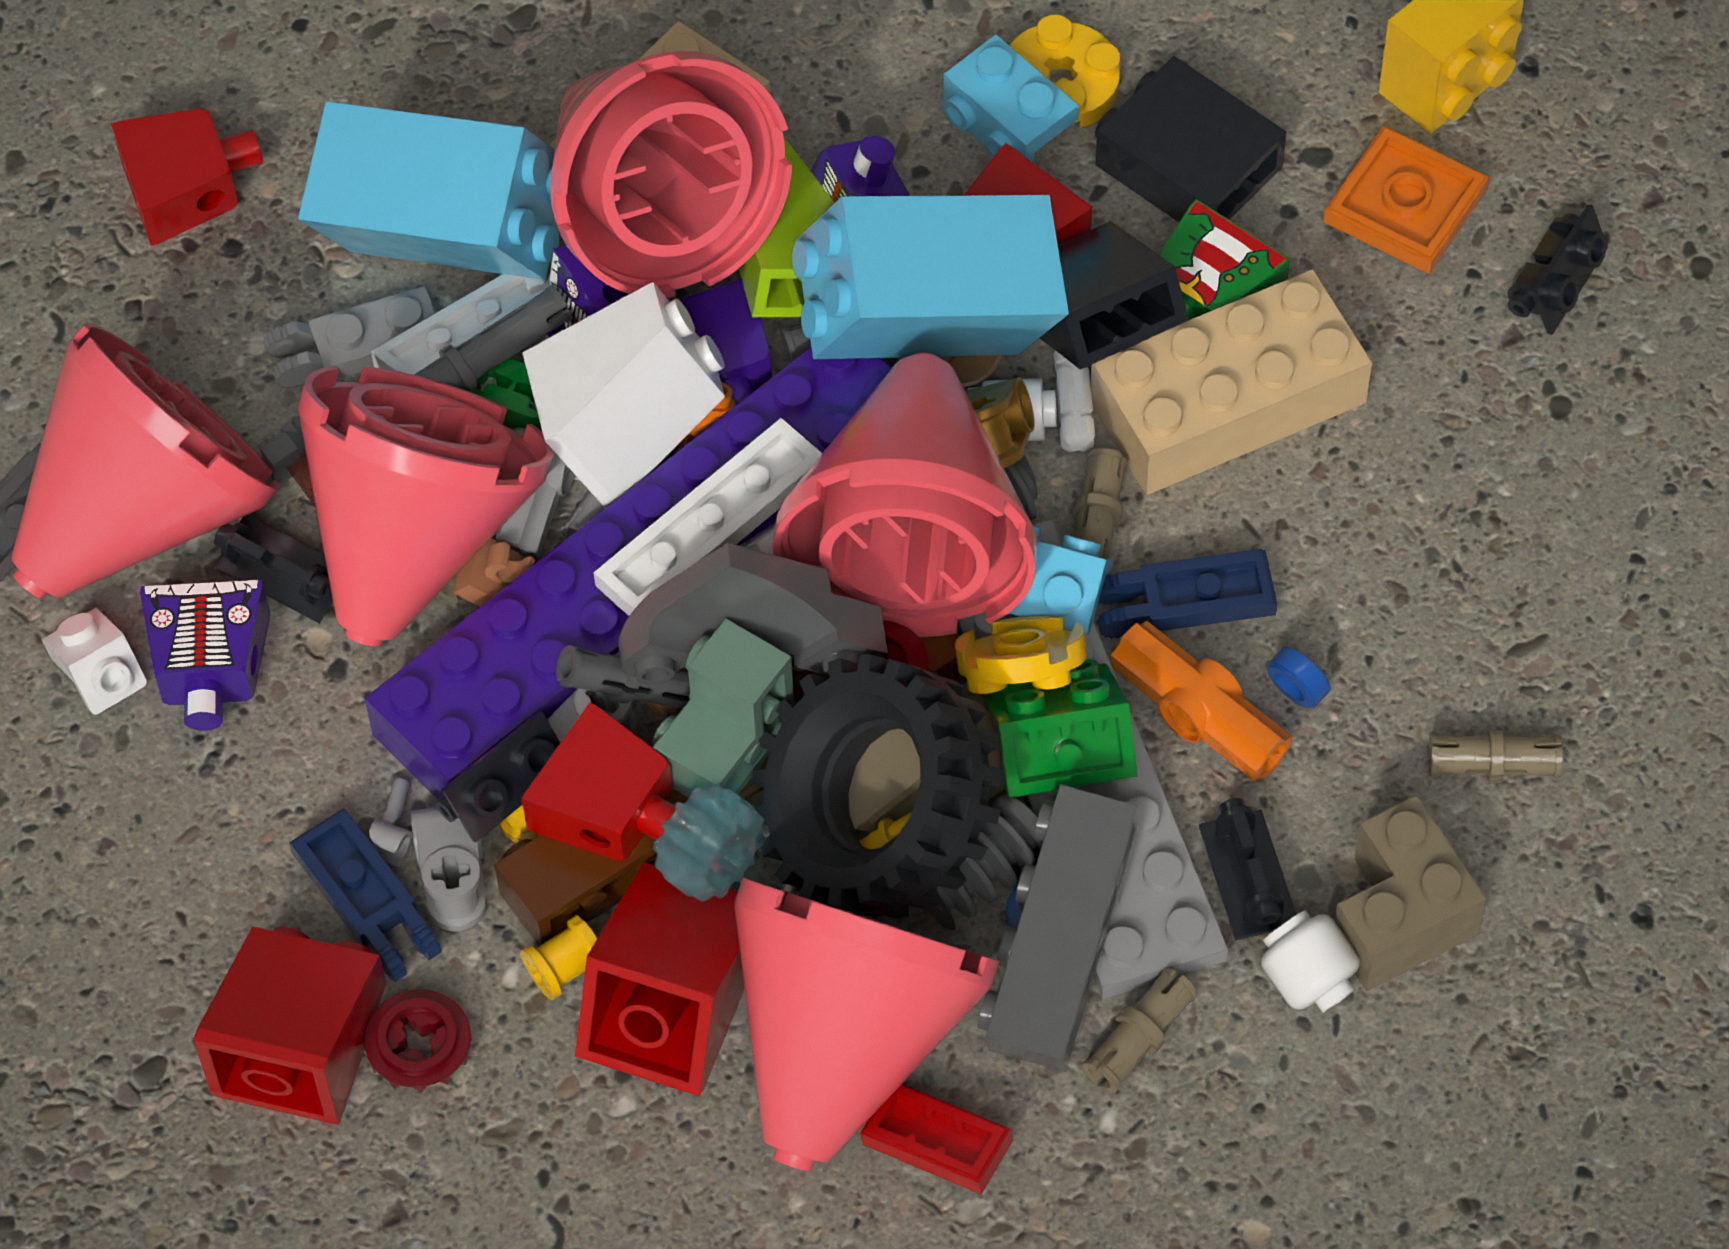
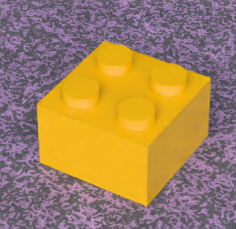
M1412 0L1388 20L1379 93L1429 134H1432L1448 120L1451 122L1457 121L1469 110L1477 96L1490 86L1492 88L1499 87L1512 74L1516 66L1514 56L1517 38L1522 30V23L1520 21L1524 0Z

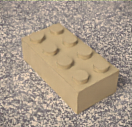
M1312 269L1186 321L1092 364L1090 388L1095 411L1120 453H1122V456L1126 457L1129 468L1147 496L1367 402L1372 362Z

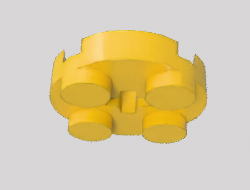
M1049 15L1043 17L1037 26L1021 33L1009 45L1049 80L1052 70L1066 69L1071 71V75L1074 77L1072 81L1067 78H1061L1057 82H1051L1079 105L1078 120L1075 122L1080 121V128L1099 121L1114 106L1119 95L1120 53L1107 38L1096 30L1082 24L1070 22L1069 19L1062 15Z
M1021 616L998 620L991 623L992 635L975 641L974 629L963 633L955 642L958 672L967 678L968 690L977 694L994 693L1004 689L1007 684L1032 682V686L1037 689L1049 690L1060 688L1071 682L1070 670L1081 665L1087 658L1083 625L1075 622L1072 631L1064 630L1063 617Z

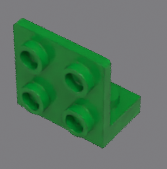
M1086 659L1081 665L1070 670L1071 682L1066 686L1056 689H1037L1032 686V682L1007 684L1000 691L982 694L983 701L997 728L1002 770H1004V789L1008 798L1059 790L1060 784L1078 787L1138 777L1129 702L1107 664H1098L1095 660Z

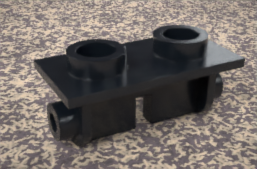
M1587 204L1580 217L1575 214L1566 213L1562 218H1556L1552 221L1549 230L1533 253L1537 263L1548 264V266L1527 263L1507 292L1509 298L1507 306L1509 310L1516 316L1523 318L1528 317L1530 313L1540 315L1547 334H1554L1566 313L1574 308L1578 295L1593 270L1599 267L1604 260L1608 246L1593 205Z
M250 515L242 517L241 521L234 525L228 523L220 526L214 538V544L221 548V556L214 566L215 569L238 581L262 580L266 596L319 624L321 623L333 601L324 554Z
M538 711L441 789L442 797L436 801L437 809L449 822L459 818L473 842L476 843L523 805L521 797L561 743L544 713Z
M1232 798L1224 801L1219 806L1221 814L1216 820L1199 824V830L1236 941L1273 932L1296 916V912L1262 810L1254 811L1252 807L1245 805L1242 798Z

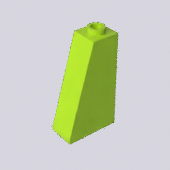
M785 137V158L792 163V175L784 207L777 223L764 243L746 263L738 268L743 280L752 318L801 317L805 301L802 281L795 275L792 263L793 249L796 244L795 240L835 203Z

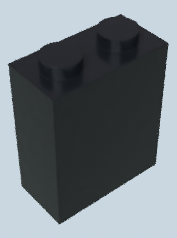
M1173 56L1157 72L1151 70L1145 74L1136 86L1134 94L1119 109L1113 107L1103 115L1095 130V137L1097 138L1096 166L1177 222L1181 221L1190 205L1196 199L1230 220L1283 167L1287 131Z
M1109 221L1058 244L1069 314L1043 334L1040 339L1081 370L1189 321L1175 266L1113 222Z

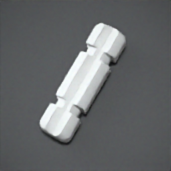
M1055 351L1053 356L1054 368L1057 373L1055 380L1058 416L1061 422V446L1068 452L1078 450L1086 452L1093 448L1095 438L1094 419L1091 413L1093 411L1090 388V370L1088 367L1081 370Z

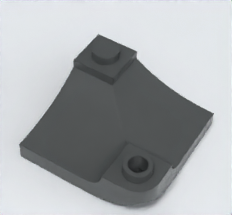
M731 543L724 544L645 597L628 617L618 642L622 671L629 676L636 677V680L643 684H659L672 679L675 676V672L686 667L687 658L696 642L704 635L711 637L725 618L790 655L792 667L795 666L822 673L828 679L830 678L828 662L842 658L858 663L859 654H871L882 657L888 653L881 606L831 593L828 569Z

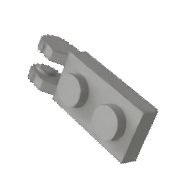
M422 286L308 320V324L293 321L284 324L282 327L277 326V328L271 329L270 332H266V336L263 337V344L268 356L272 355L273 358L287 357L289 354L295 355L281 359L282 361L276 363L277 366L273 367V373L278 385L283 386V388L289 387L290 389L300 384L304 385L307 376L321 368L336 366L340 369L337 379L362 372L363 366L374 367L371 355L372 350L434 315L435 311L426 287ZM316 348L317 353L309 352L308 350Z

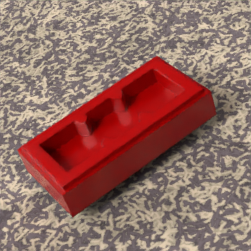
M901 1084L869 1118L860 1132L864 1146L981 1195L1013 1142L1010 1128L904 1084Z

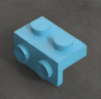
M994 35L943 74V109L947 118L957 129L961 131L968 130L983 143L991 158L1007 143L1034 163L1036 151L1078 120L1079 105L997 35Z
M1033 526L1037 540L1040 528ZM1064 535L1062 546H1057L1037 540L1035 577L1032 586L1022 602L1009 613L1017 616L1046 615L1063 617L1065 629L1073 630L1075 622L1083 625L1085 634L1090 635L1106 573H1111L1114 561L1099 557L1102 545L1091 541Z

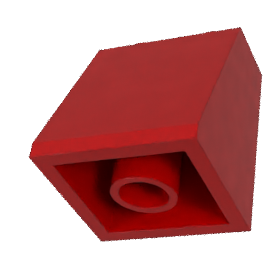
M643 862L587 955L575 1057L700 1097L745 989L734 907L738 891Z
M252 926L202 1018L193 1039L211 1096L339 1125L365 1049L364 1035L367 1023L379 1007L386 986L380 955L374 954L369 948L356 942L340 941L334 945L312 940L303 932L290 927H276L272 931Z

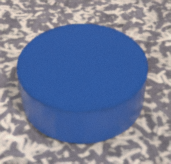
M1283 647L1267 664L1268 674L1277 688L1293 702L1304 708H1315L1331 691L1330 683L1323 672L1309 658L1294 648Z

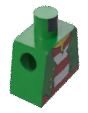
M1197 199L1190 205L1159 254L1175 266L1189 320L1288 280L1290 258Z

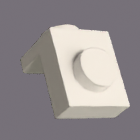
M97 608L88 613H79L67 618L59 625L57 631L42 639L52 661L75 683L86 707L92 714L96 715L142 689L147 683L124 634Z

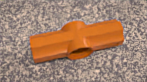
M1145 621L1142 624L1136 623L1122 636L1120 643L1111 654L1110 663L1112 668L1157 703L1158 711L1169 728L1178 736L1193 744L1203 740L1254 782L1268 777L1279 766L1282 758L1290 749L1292 735L1243 697V691L1238 681L1223 665L1209 658L1197 661L1150 622Z

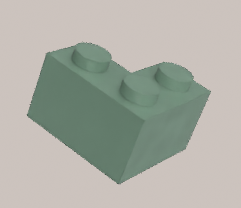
M726 618L711 637L708 635L702 636L690 651L686 661L690 687L689 702L677 717L671 715L661 723L651 744V747L665 757L671 765L673 789L720 817L751 779L753 769H758L769 756L770 751L759 746L764 731L777 735L784 722V719L775 710L783 699L794 701L791 656Z

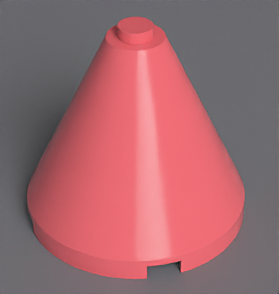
M673 51L655 54L575 81L566 90L561 101L551 173V202L554 218L569 250L598 279L628 294L654 282L666 298L675 297V289L684 288L700 281L705 282L710 287L735 272L752 257L755 251L767 239L777 223L788 195L792 163L785 158L783 131L788 130V127L778 104L757 80L737 65L718 56L696 51Z
M85 322L67 343L11 560L18 568L13 577L24 589L39 599H43L47 593L56 598L66 596L220 526L262 509L281 487V484L276 480L272 484L265 482L273 471L255 450L204 402L179 381L176 380L172 384L146 365L149 361L148 357L106 329L90 322Z
M917 353L899 360L784 500L777 514L773 539V555L828 569L831 593L881 606L883 620L901 624L914 632L918 637H932L956 634L958 619L974 616L986 611L985 620L990 624L1017 607L1028 594L1035 577L1037 540L1032 523L954 368L934 354Z
M336 366L325 367L315 370L307 376L298 403V411L337 622L346 629L345 635L349 639L367 646H380L383 640L395 639L546 481L554 451L545 442L543 432L536 426L527 424L524 436H521L503 425L507 408L469 391L409 373L365 366L362 368L359 382H336L340 369Z
M742 878L734 907L763 1142L776 1148L772 1160L811 1172L814 1161L828 1163L992 988L1000 961L853 912L831 907L791 892L777 890L762 883Z

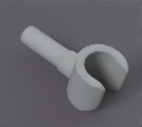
M400 778L394 781L386 812L383 813L382 819L377 818L374 820L369 830L372 845L386 863L395 867H399L405 860L413 837L411 831L398 826L410 786L407 780Z

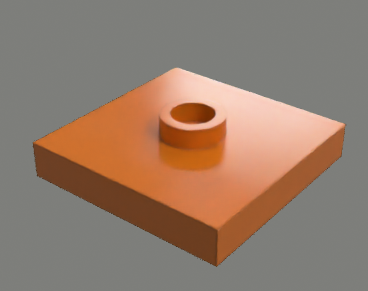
M1383 126L1325 208L1323 222L1430 274L1488 190L1490 177Z

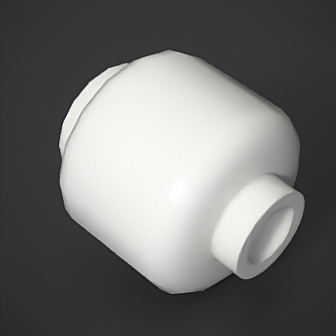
M1304 910L1263 939L1268 949L1261 959L1262 969L1291 1008L1300 1010L1316 1003L1322 1013H1324L1355 991L1348 979L1358 970L1360 957L1329 915L1321 914L1311 918L1308 912Z

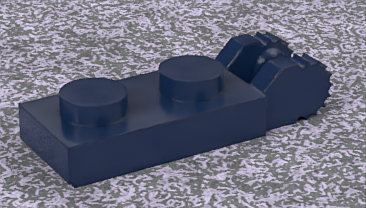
M1256 549L1140 565L1139 570L1117 572L1116 574L1109 573V575L1105 576L1098 604L1128 603L1142 594L1145 604L1109 609V611L1099 615L1097 620L1101 635H1104L1105 638L1119 639L1136 623L1142 624L1145 621L1150 622L1158 630L1163 631L1274 616L1277 612V600L1266 550Z
M341 809L289 842L293 856L361 945H367L374 954L380 955L383 970L393 982L407 975L402 956L384 936V933L398 924L402 923L415 948L427 960L434 958L442 952L434 933L418 913L414 898L346 809Z

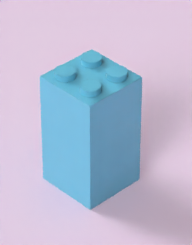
M326 101L298 220L354 253L546 280L549 263L553 259L554 248L559 247L560 243L559 231L551 202V173L555 149L525 127Z
M1050 195L841 197L795 240L796 244L793 249L792 263L795 275L802 281L805 301L802 308L801 323L804 335L810 338L813 359L908 357L917 353H931L938 357L1019 355L1069 314Z

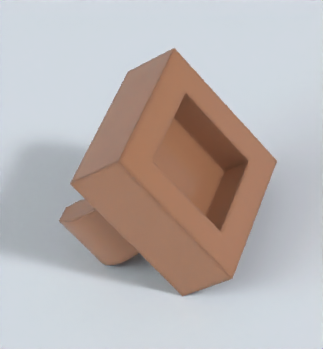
M491 538L457 573L453 593L481 607L532 567L536 559L531 556L526 557L511 549V545L506 542H499Z

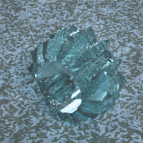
M714 784L706 790L697 787L691 792L686 803L677 802L675 804V813L672 817L661 823L664 833L655 841L653 849L658 854L655 867L663 874L665 880L689 897L693 896L702 902L713 896L722 898L728 893L731 884L734 882L741 883L747 868L757 863L754 857L755 852L764 844L766 839L761 832L764 818L756 812L754 806L731 789H724L718 784Z

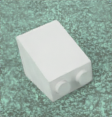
M654 282L647 284L522 352L545 442L605 508L644 479L725 397L718 373L725 365L716 344L708 335L699 338L695 333L692 319L681 301L674 299L670 302Z

